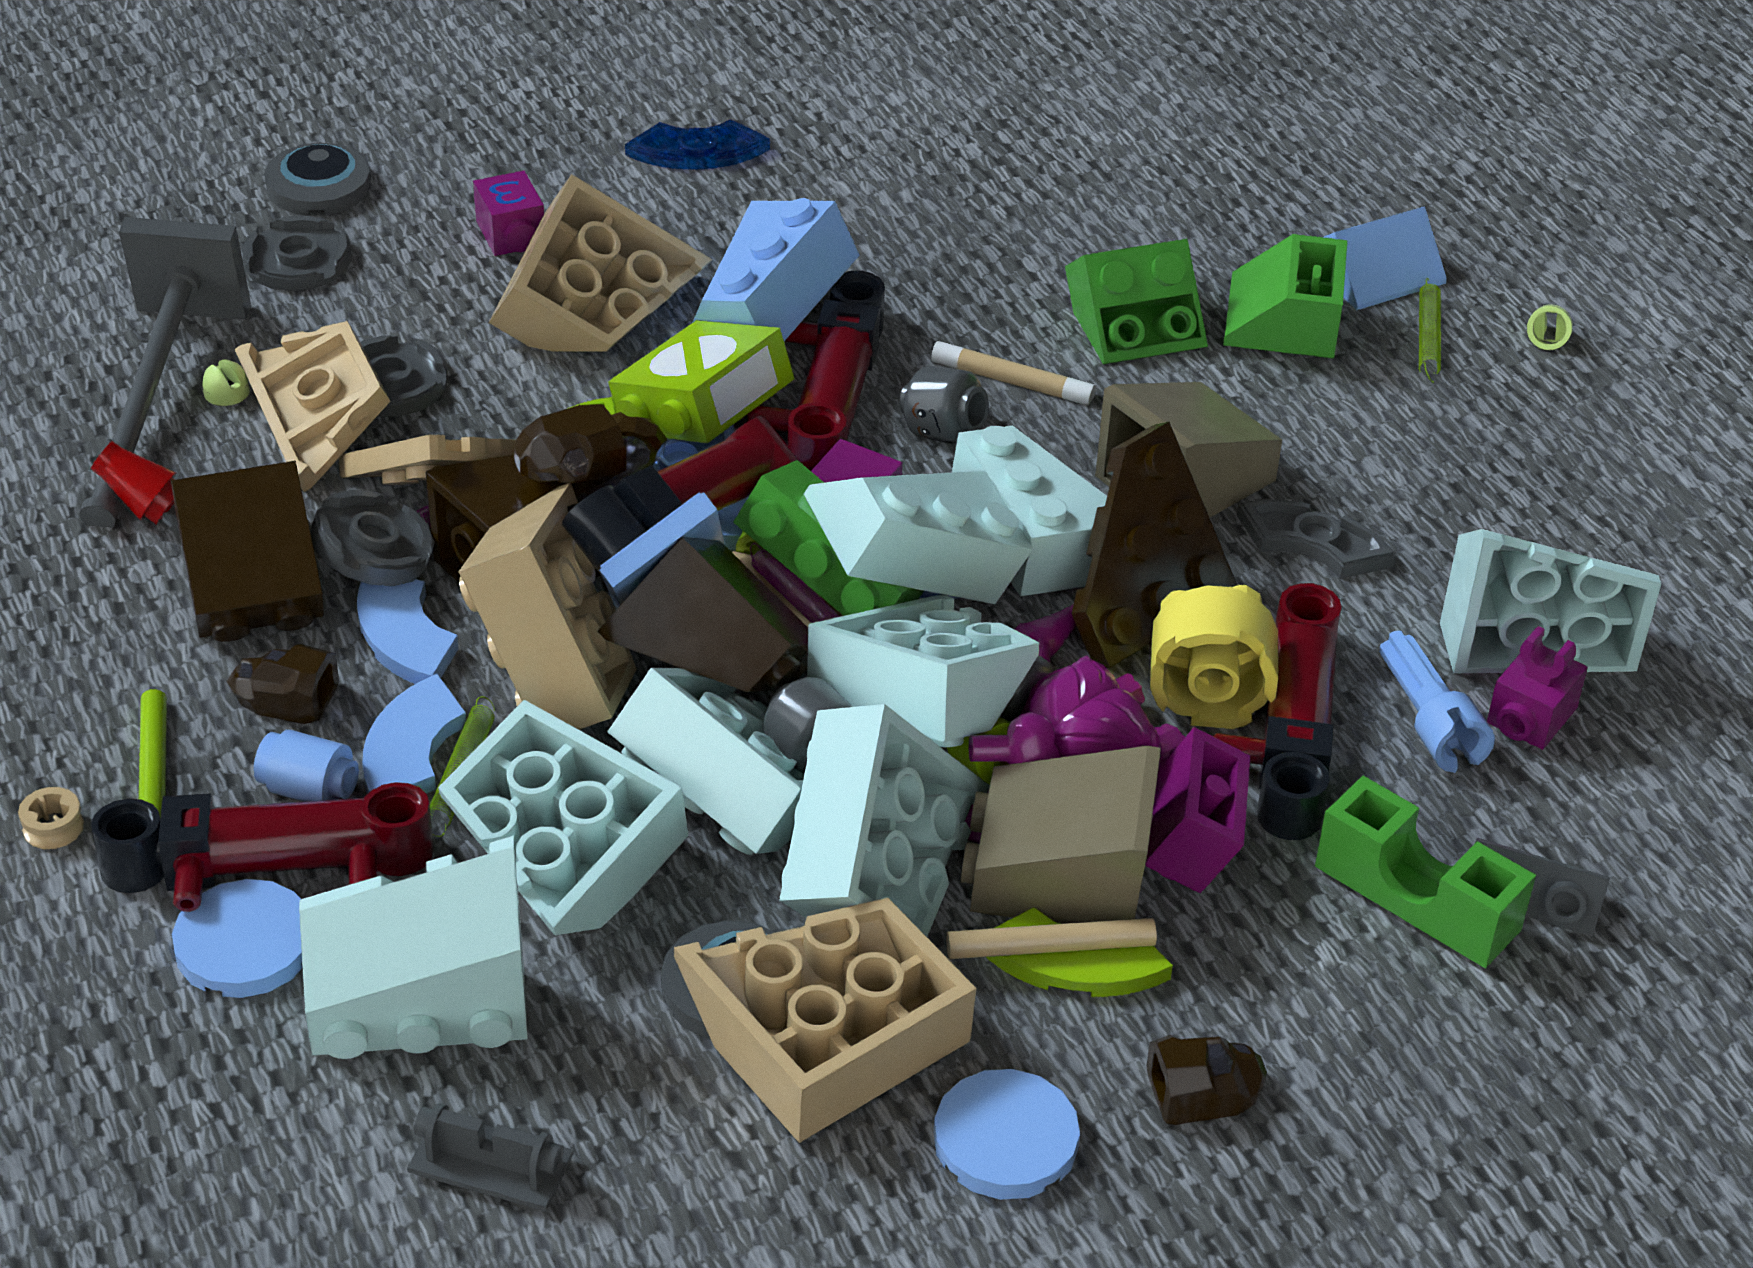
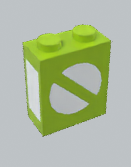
M696 320L609 380L608 384L615 403L616 413L622 412L629 417L649 418L654 421L668 439L709 443L792 382L794 375L780 328Z

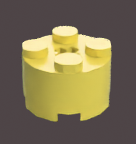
M1237 585L1234 587L1203 586L1187 591L1177 590L1171 592L1161 601V610L1153 621L1150 690L1157 706L1163 712L1168 707L1178 715L1191 716L1192 726L1235 729L1251 723L1252 713L1262 708L1268 700L1270 703L1274 701L1278 684V629L1270 610L1262 604L1260 593L1247 585Z

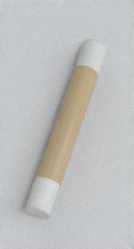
M941 341L935 343L932 351V362L960 370H967L977 375L1089 406L1096 393L1095 384Z

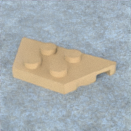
M348 321L323 326L313 332L300 331L282 335L281 344L283 346L257 352L252 343L242 344L235 348V352L285 461L296 460L303 492L311 489L391 402L358 336Z
M425 435L342 454L339 457L341 478L382 477L383 485L417 484L419 480H426V471L434 467L514 455L516 440L482 437H462L461 440H445V435Z

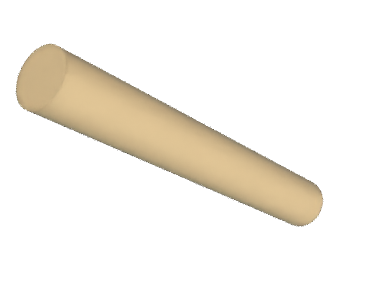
M1154 918L947 931L946 936L949 959L1155 946L1157 940Z

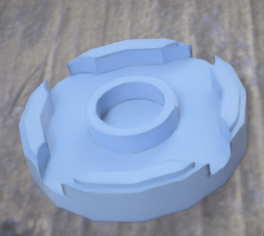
M253 879L222 883L203 892L200 907L195 911H181L172 931L178 969L191 985L205 992V987L211 990L222 991V996L244 998L264 994L289 982L303 968L299 900L301 898L294 891L273 881Z
M1015 1069L984 1070L960 1080L942 1097L934 1118L936 1156L944 1168L947 1165L949 1170L958 1176L957 1182L970 1191L996 1199L1030 1198L1044 1192L1047 1185L1054 1183L1059 1177L1061 1181L1071 1171L1079 1148L1080 1130L1077 1112L1063 1091L1041 1076Z

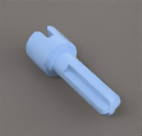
M1399 630L1389 633V640L1380 644L1379 652L1418 711L1414 727L1437 765L1444 771L1456 773L1458 761L1456 755L1451 750L1453 748L1461 750L1470 764L1479 765L1489 756L1494 747L1495 736L1490 725L1469 696L1463 692L1449 690L1413 636L1404 635Z

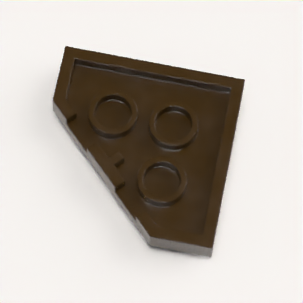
M1170 422L1154 424L1111 449L1106 473L1112 475L1105 506L1097 507L1086 555L1092 557L1085 589H1079L1076 592L1071 613L1091 660L1103 664L1106 668L1113 667L1152 642L1153 621L1161 610V601L1171 592L1177 590L1187 591L1203 586H1237V582Z

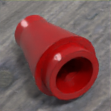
M111 441L104 448L90 468V470L106 482L140 521L146 517L157 525L162 519L163 514L174 505L171 480H176L175 476L177 473L120 447L114 441Z

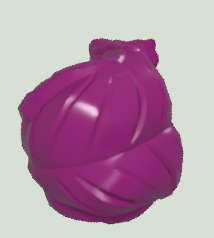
M1087 655L1072 665L1055 670L1041 678L1031 689L1029 697L1020 713L1032 712L1042 715L1052 723L1056 733L1055 743L1063 757L1152 746L1161 748L1159 768L1185 738L1178 727L1167 723L1161 727H1154L1141 707L1145 701L1142 686L1134 680L1131 674L1127 673L1115 679L1114 675L1103 664L1091 660Z

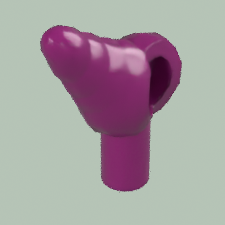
M1073 604L1051 615L1030 622L1020 623L1014 630L1039 642V656L1051 663L1050 658L1063 646L1076 628V623L1071 614Z
M1032 712L1020 714L1012 720L1008 727L1007 735H970L968 751L970 762L1006 761L1010 765L1061 758L1063 756L1055 743L1056 733L1052 723L1042 715Z

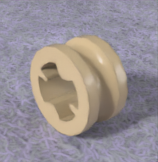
M46 787L36 790L26 796L19 806L18 815L23 827V835L25 840L34 847L57 849L67 846L76 840L83 831L84 820L80 813L81 806L77 795L68 789ZM61 813L63 815L61 819L54 815V822L41 823L39 820L43 817L48 821V814Z

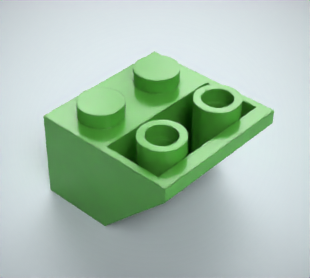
M1292 234L1233 271L1223 345L1334 359L1343 307L1348 240Z
M1188 238L1086 254L1065 266L1073 313L1103 365L1208 347Z

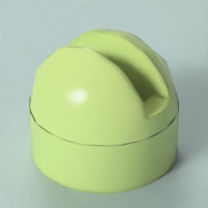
M1544 305L1533 312L1527 324L1529 339L1535 346L1544 350H1554L1563 346L1570 338L1573 330L1571 316L1564 308L1557 305ZM1547 313H1557L1555 340H1544L1547 328Z
M224 359L219 361L218 366L210 365L205 370L202 387L204 397L208 402L219 406H229L240 403L249 395V380L243 367L238 363ZM228 381H232L234 384L229 385Z

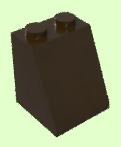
M514 455L438 466L426 471L431 533L435 541L433 546L434 561L459 583V570L490 527L561 485L557 481L540 483L521 475L514 462ZM619 474L607 481L589 480L571 485L577 502L580 503L602 487L612 485L615 488L622 479ZM577 504L567 507L568 512H570ZM595 569L596 577L600 576L599 572Z
M296 460L171 480L178 530L199 638L212 636L216 641L230 642L246 637L250 633V629L275 625L277 629L282 631H294L309 626L313 622V618L324 616L323 593Z
M682 537L597 631L609 642L746 692L776 691L787 683L807 677L808 627L720 540Z

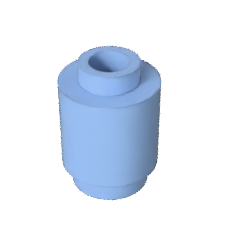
M290 729L283 731L281 734L276 732L268 733L261 741L254 760V777L258 783L266 784L268 791L273 794L303 802L338 800L339 798L347 799L354 791L359 774L358 763L353 760L352 750L348 745Z

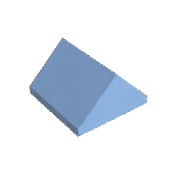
M1425 206L1324 236V238L1348 240L1344 298L1356 310L1419 292L1420 288L1426 284V278H1428L1427 284H1434L1436 286L1446 284L1447 277Z

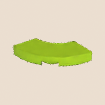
M1033 907L995 928L1061 923L1054 922ZM1154 946L986 957L1001 970L1033 986L1048 990L1049 986L1067 990L1091 992V997L1126 995L1158 986L1171 979L1173 965Z

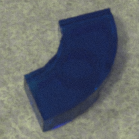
M732 119L712 127L690 129L659 122L625 144V155L630 158L659 167L685 170L714 169L731 166L751 160L770 150V138Z

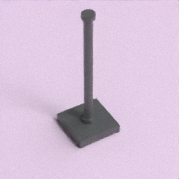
M124 217L119 235L137 311L159 313L112 440L120 447L132 453L135 451L182 316L193 315L247 319L252 306L236 226ZM100 476L92 497L87 498L83 502L79 516L87 526L112 528L118 517V509L115 506L118 496Z

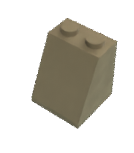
M1202 382L1112 384L1104 389L1095 476L1106 485L1110 486L1112 475L1106 473L1111 449L1152 425L1170 422L1209 518L1276 481L1282 439Z
M1142 746L993 767L989 793L976 791L970 831L982 833L980 844L967 842L963 860L961 883L973 884L970 912L1014 918L1034 907L1054 922L1061 924L1135 919L1148 852L1161 748Z

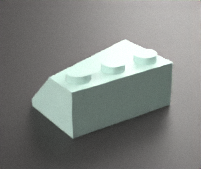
M989 426L981 430L959 432L952 472L985 471L1007 508L1018 518L1019 527L1033 549L1011 581L1020 597L1085 587L1092 557L1086 555L1097 507L1105 506L1107 495L1014 426Z
M985 471L863 477L812 484L808 486L804 493L845 572L851 577L996 604L1033 550L1019 527L1018 518L1007 508Z
M1484 529L1460 534L1440 619V626L1453 673H1503L1520 654L1522 643L1537 626L1545 629L1542 638L1543 645L1556 652L1562 648L1567 640L1574 642L1576 645V656L1573 660L1588 666L1587 672L1637 671L1662 584L1659 575Z
M944 594L808 624L807 677L825 680L853 707L886 704L940 747L960 746L964 743V737L991 730L1039 655V642L1002 623H981V612L971 607L960 608V611L954 610V598Z
M650 668L607 731L624 745L621 753L681 786L685 808L697 814L705 812L722 826L719 831L721 837L735 849L748 855H752L753 852L759 854L778 851L792 839L795 809L800 799L804 774L794 768L797 761L786 758L774 741L764 734L763 723L767 708L759 701L753 700L752 702L737 693H733L736 690L735 687L686 669Z
M523 700L438 787L442 799L488 854H490L489 843L514 836L518 891L554 935L602 928L635 896L688 837L681 786L526 700Z
M886 704L817 710L812 739L807 749V764L800 799L795 809V824L787 864L782 873V889L779 901L807 918V916L889 898L927 937L949 886L945 869L952 850H964L971 833L969 826L964 821L971 805L974 804L976 791L987 793L990 785Z
M514 836L489 843L490 854L457 863L452 854L427 861V873L394 882L384 876H377L299 900L305 1015L312 1055L329 1054L335 1058L350 1059L361 1055L365 1051L402 1049L410 1053H425L431 1051L436 1046L471 1043L484 1048H494L502 1046L511 1040L528 1039Z

